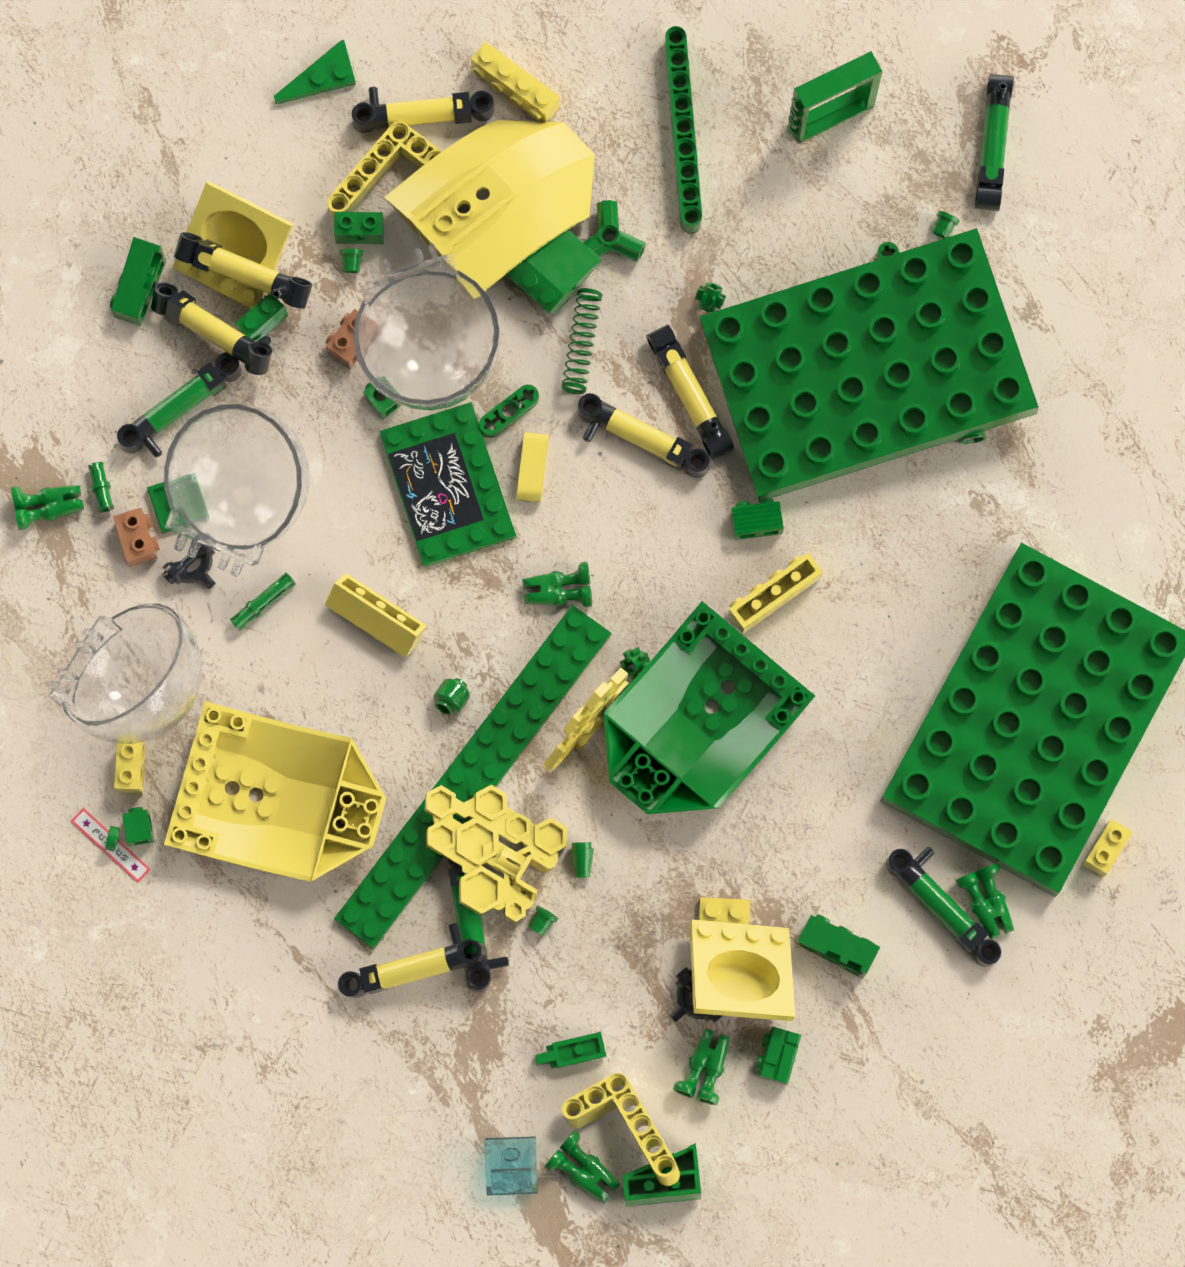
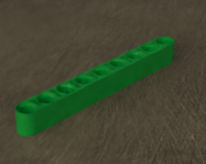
M672 26L665 34V55L679 217L682 230L693 234L701 228L702 205L687 35L680 26ZM674 37L679 38L681 42L673 43L670 39ZM681 60L683 64L677 66L672 61ZM682 82L685 86L677 88L674 86V83ZM684 104L687 108L685 110H678L676 106ZM685 126L689 131L681 133L678 131V128ZM681 149H688L691 153L689 155H682L679 151ZM689 171L693 176L685 178L681 173ZM685 194H692L695 196V199L689 201L683 196ZM693 216L697 221L695 223H688L685 218Z

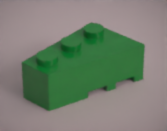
M133 237L123 272L119 278L116 294L112 296L110 301V308L115 318L139 326L142 325L153 297L154 286L159 282L167 262L160 245Z
M817 914L816 917L813 915L809 917L796 943L800 947L862 979L868 973L880 949V946L872 941L852 934L853 932L849 929L830 924V920L820 914Z
M696 1143L675 1154L672 1153L680 1172V1178L674 1185L665 1186L661 1184L649 1164L622 1175L625 1207L701 1200ZM672 1167L664 1168L661 1173L667 1174L671 1172Z

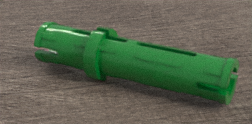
M285 572L252 601L246 602V606L230 618V621L241 631L254 618H259L268 606L296 585L295 581Z

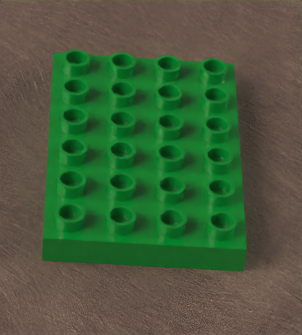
M977 228L700 316L701 326L758 502L762 499L781 496L1038 413L1039 406Z
M1021 542L880 801L986 860L998 863L999 867L1056 897L1062 890L1185 658V630Z

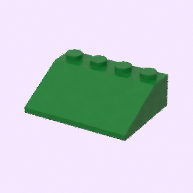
M568 229L535 251L506 275L547 312L557 314L600 264L602 259Z

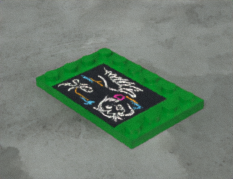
M472 402L379 431L423 567L516 538V533Z

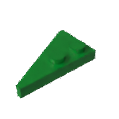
M339 41L275 94L276 105L356 85L345 41Z

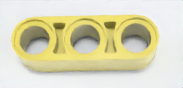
M524 433L517 500L541 503L549 434Z

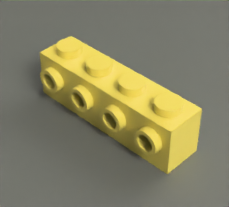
M486 41L471 58V69L476 76L481 79L484 78L495 90L504 93L514 104L527 110L534 119L548 122L560 108L559 95Z
M809 553L803 557L801 555L795 557L789 562V567L783 571L781 569L777 570L769 577L770 580L765 584H757L749 591L750 594L744 599L740 597L729 605L731 608H729L728 616L742 634L821 579L823 571Z
M347 573L334 583L324 604L336 614L346 618L356 627L366 631L376 640L386 644L404 657H407L417 647L427 625Z

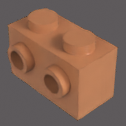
M356 309L351 314H345L340 322L341 327L336 333L333 331L325 342L327 344V353L349 369L353 367L379 333L378 325Z
M138 508L113 516L129 567L158 559L156 551L160 550L156 536L151 537L149 528H152L153 525L149 513L144 514L142 508Z

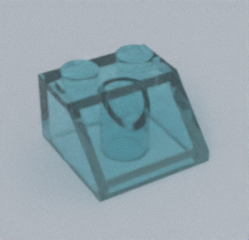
M536 1136L485 1138L487 1196L538 1194Z

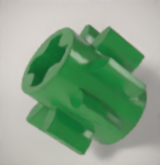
M707 282L705 287L700 285L694 299L699 301L698 307L702 310L714 312L716 308L721 309L726 295L721 294L723 290L721 286Z
M639 647L622 653L625 659L621 660L620 664L621 668L628 673V676L635 679L650 662L648 653L640 651Z

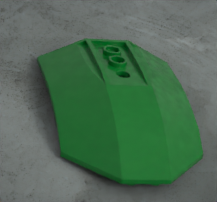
M701 601L654 658L604 711L609 782L647 815L718 809L816 696L707 604ZM725 681H731L735 685V690L730 695H725L721 691V685ZM710 699H714L719 703L718 711L713 714L705 710V703Z

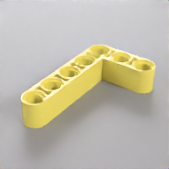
M403 122L393 123L328 198L327 204L331 217L334 219L335 212H353L401 155L421 168L442 151ZM397 133L405 134L403 139L394 138ZM415 147H422L424 149L421 153H414L412 151ZM383 150H388L391 152L386 157H382L379 155V153ZM373 168L375 172L369 175L365 174L364 170ZM353 185L360 187L357 192H350L348 190ZM337 203L345 205L341 210H336L333 207Z
M612 1074L563 1103V1116L567 1124L572 1128H581L617 1108L658 1181L665 1186H671L679 1180L680 1172L675 1159L624 1074ZM619 1085L625 1086L621 1091H614ZM595 1098H603L600 1103L592 1104ZM629 1106H637L635 1110L631 1112H626V1109ZM574 1110H580L577 1116H570ZM641 1126H648L645 1132H637ZM652 1147H660L656 1153L649 1152ZM672 1167L671 1172L667 1174L661 1173L664 1168Z

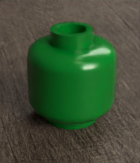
M459 678L445 679L433 695L435 707L445 715L458 714L470 698L467 684Z

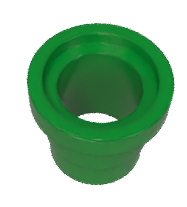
M939 210L936 214L938 218L931 232L943 239L947 238L952 233L954 226H958L960 220L947 212Z
M340 249L339 255L342 256V272L360 273L363 250Z
M537 905L535 908L537 912L528 926L544 936L553 922L556 923L559 918Z

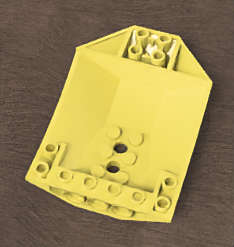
M496 120L474 130L439 153L384 198L472 295L478 298L535 251L571 227L590 218L595 155L564 122ZM487 189L490 192V196L486 200L477 199L476 194L479 190ZM462 204L471 206L469 212L465 214L459 213L458 208Z
M205 701L164 845L232 864L312 882L373 847L386 797L352 737L305 728ZM227 783H236L239 786V792L233 796L228 795L225 792V785ZM259 788L263 792V799L259 802L251 801L249 798L251 789Z

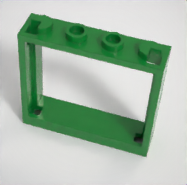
M872 51L794 88L787 129L789 134L791 133L793 137H796L799 143L875 106L883 71ZM856 86L855 89L809 111V108Z

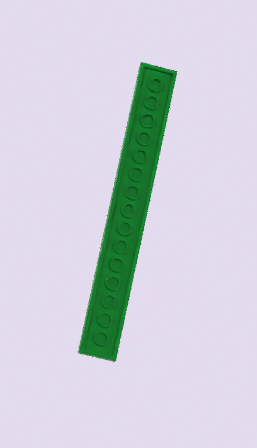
M571 605L432 790L442 785L455 793L456 798L464 803L474 798L475 793L490 785L497 787L612 633L574 605ZM425 799L334 918V920L373 949L376 948L444 858L443 855L426 847V830L434 825L432 815L425 811ZM456 813L453 814V819L461 824L472 819L469 816L462 818Z

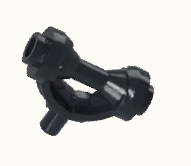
M198 535L193 541L191 552L181 561L167 562L163 566L165 571L162 575L171 585L174 582L179 585L181 583H195L201 580L208 589H211L216 582L208 575V572L212 567V556L215 554L213 548L216 545L207 535L204 538ZM201 559L197 569L186 571L193 562Z
M686 967L675 976L678 979L675 983L678 987L677 1003L680 1005L670 1014L675 1022L685 1014L695 1019H705L706 1022L712 1020L713 1023L723 1017L722 1015L694 1013L693 1004L689 999V992L693 993L692 969L689 970Z

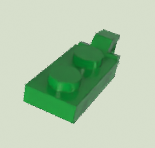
M597 1032L554 1042L552 1045L546 1046L547 1052L536 1054L535 1060L537 1066L550 1063L551 1069H558L605 1058L607 1055L602 1034Z

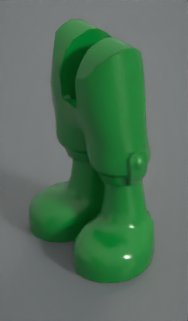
M79 485L54 488L45 487L38 494L33 495L25 494L18 486L11 487L19 531L26 530L30 523L42 518L45 521H54L56 518L84 510L83 501L74 499L81 496ZM40 504H41V505H45V506L41 507L40 509L25 510V509L28 508V507H32V506H36V505H40Z
M588 561L581 562L578 565L577 571L571 574L564 575L562 572L553 571L549 574L522 579L523 589L541 588V592L525 594L524 604H553L558 607L565 604L566 600L581 602L584 607H592L591 586H583L573 590L561 589L565 585L591 584Z
M998 863L955 880L959 888L965 889L973 899L971 902L972 912L977 915L983 928L989 933L988 936L991 940L1000 936L994 920L996 917L1005 934L1014 931L1011 915L1005 902L1006 897L1001 891H997L994 883V877L1000 870ZM978 879L980 880L986 891L987 900L982 896L980 892L979 886L977 884Z
M706 1028L693 1055L689 1057V1068L691 1070L684 1081L675 1082L673 1090L688 1098H694L700 1075L703 1070H706L704 1082L696 1099L702 1103L717 1105L719 1096L714 1091L716 1078H719L725 1071L723 1066L730 1037L721 1034L719 1041L715 1045L716 1049H711L709 1046L712 1045L714 1031Z
M574 1130L559 1148L579 1162L582 1169L574 1166L559 1150L552 1155L544 1167L548 1171L557 1169L565 1172L570 1176L569 1179L574 1187H579L596 1200L605 1204L610 1196L597 1185V1182L601 1180L604 1185L613 1191L619 1187L620 1183L599 1162L598 1157L591 1154L586 1155L579 1146L580 1134Z

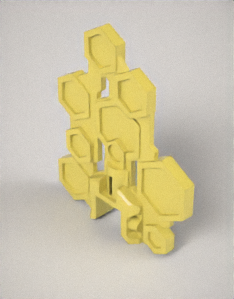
M620 668L607 684L603 682L585 703L584 708L581 707L563 728L565 739L555 748L543 764V769L549 774L565 759L572 748L583 750L588 740L599 727L602 728L604 726L601 714L628 687L629 683L625 681L628 677L627 672Z
M442 785L425 794V811L432 815L434 825L426 830V847L461 866L462 872L466 874L459 879V903L478 915H482L491 909L500 911L504 908V918L515 923L524 918L526 910L532 907L536 899L537 889L523 882L520 878L528 864L543 874L555 867L558 861V851L567 847V827L552 818L538 825L534 824L529 818L508 808L507 794L493 785L475 793L474 798L464 803L456 798L455 793ZM456 813L462 818L469 816L472 819L461 824L453 819V814ZM499 835L514 845L521 842L527 847L515 852L499 842ZM486 863L501 872L503 879L481 865Z

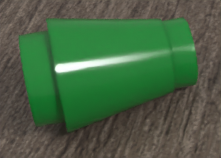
M572 843V849L569 850L575 878L590 877L594 853L592 843Z

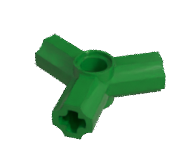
M603 200L598 202V232L583 243L599 257L608 251H613L638 262L644 253L646 242L619 230L617 201ZM607 234L616 236L611 242L603 240V237Z

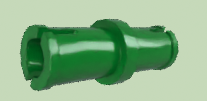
M94 462L92 465H88L93 483L91 489L96 495L99 512H109L114 509L109 491L111 485L106 479L103 462Z

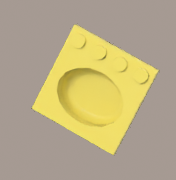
M208 181L205 183L187 232L203 238V241L208 239L222 245L224 250L276 270L294 224ZM177 259L173 265V269L249 308H254V305H257V302H261V299H264L266 292L212 270L206 272L192 266V264Z
M691 920L690 945L694 1013L793 1021L795 1018L789 928Z

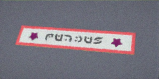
M84 808L71 820L79 830L136 882H139L151 870L119 840L114 852L105 850L109 831Z

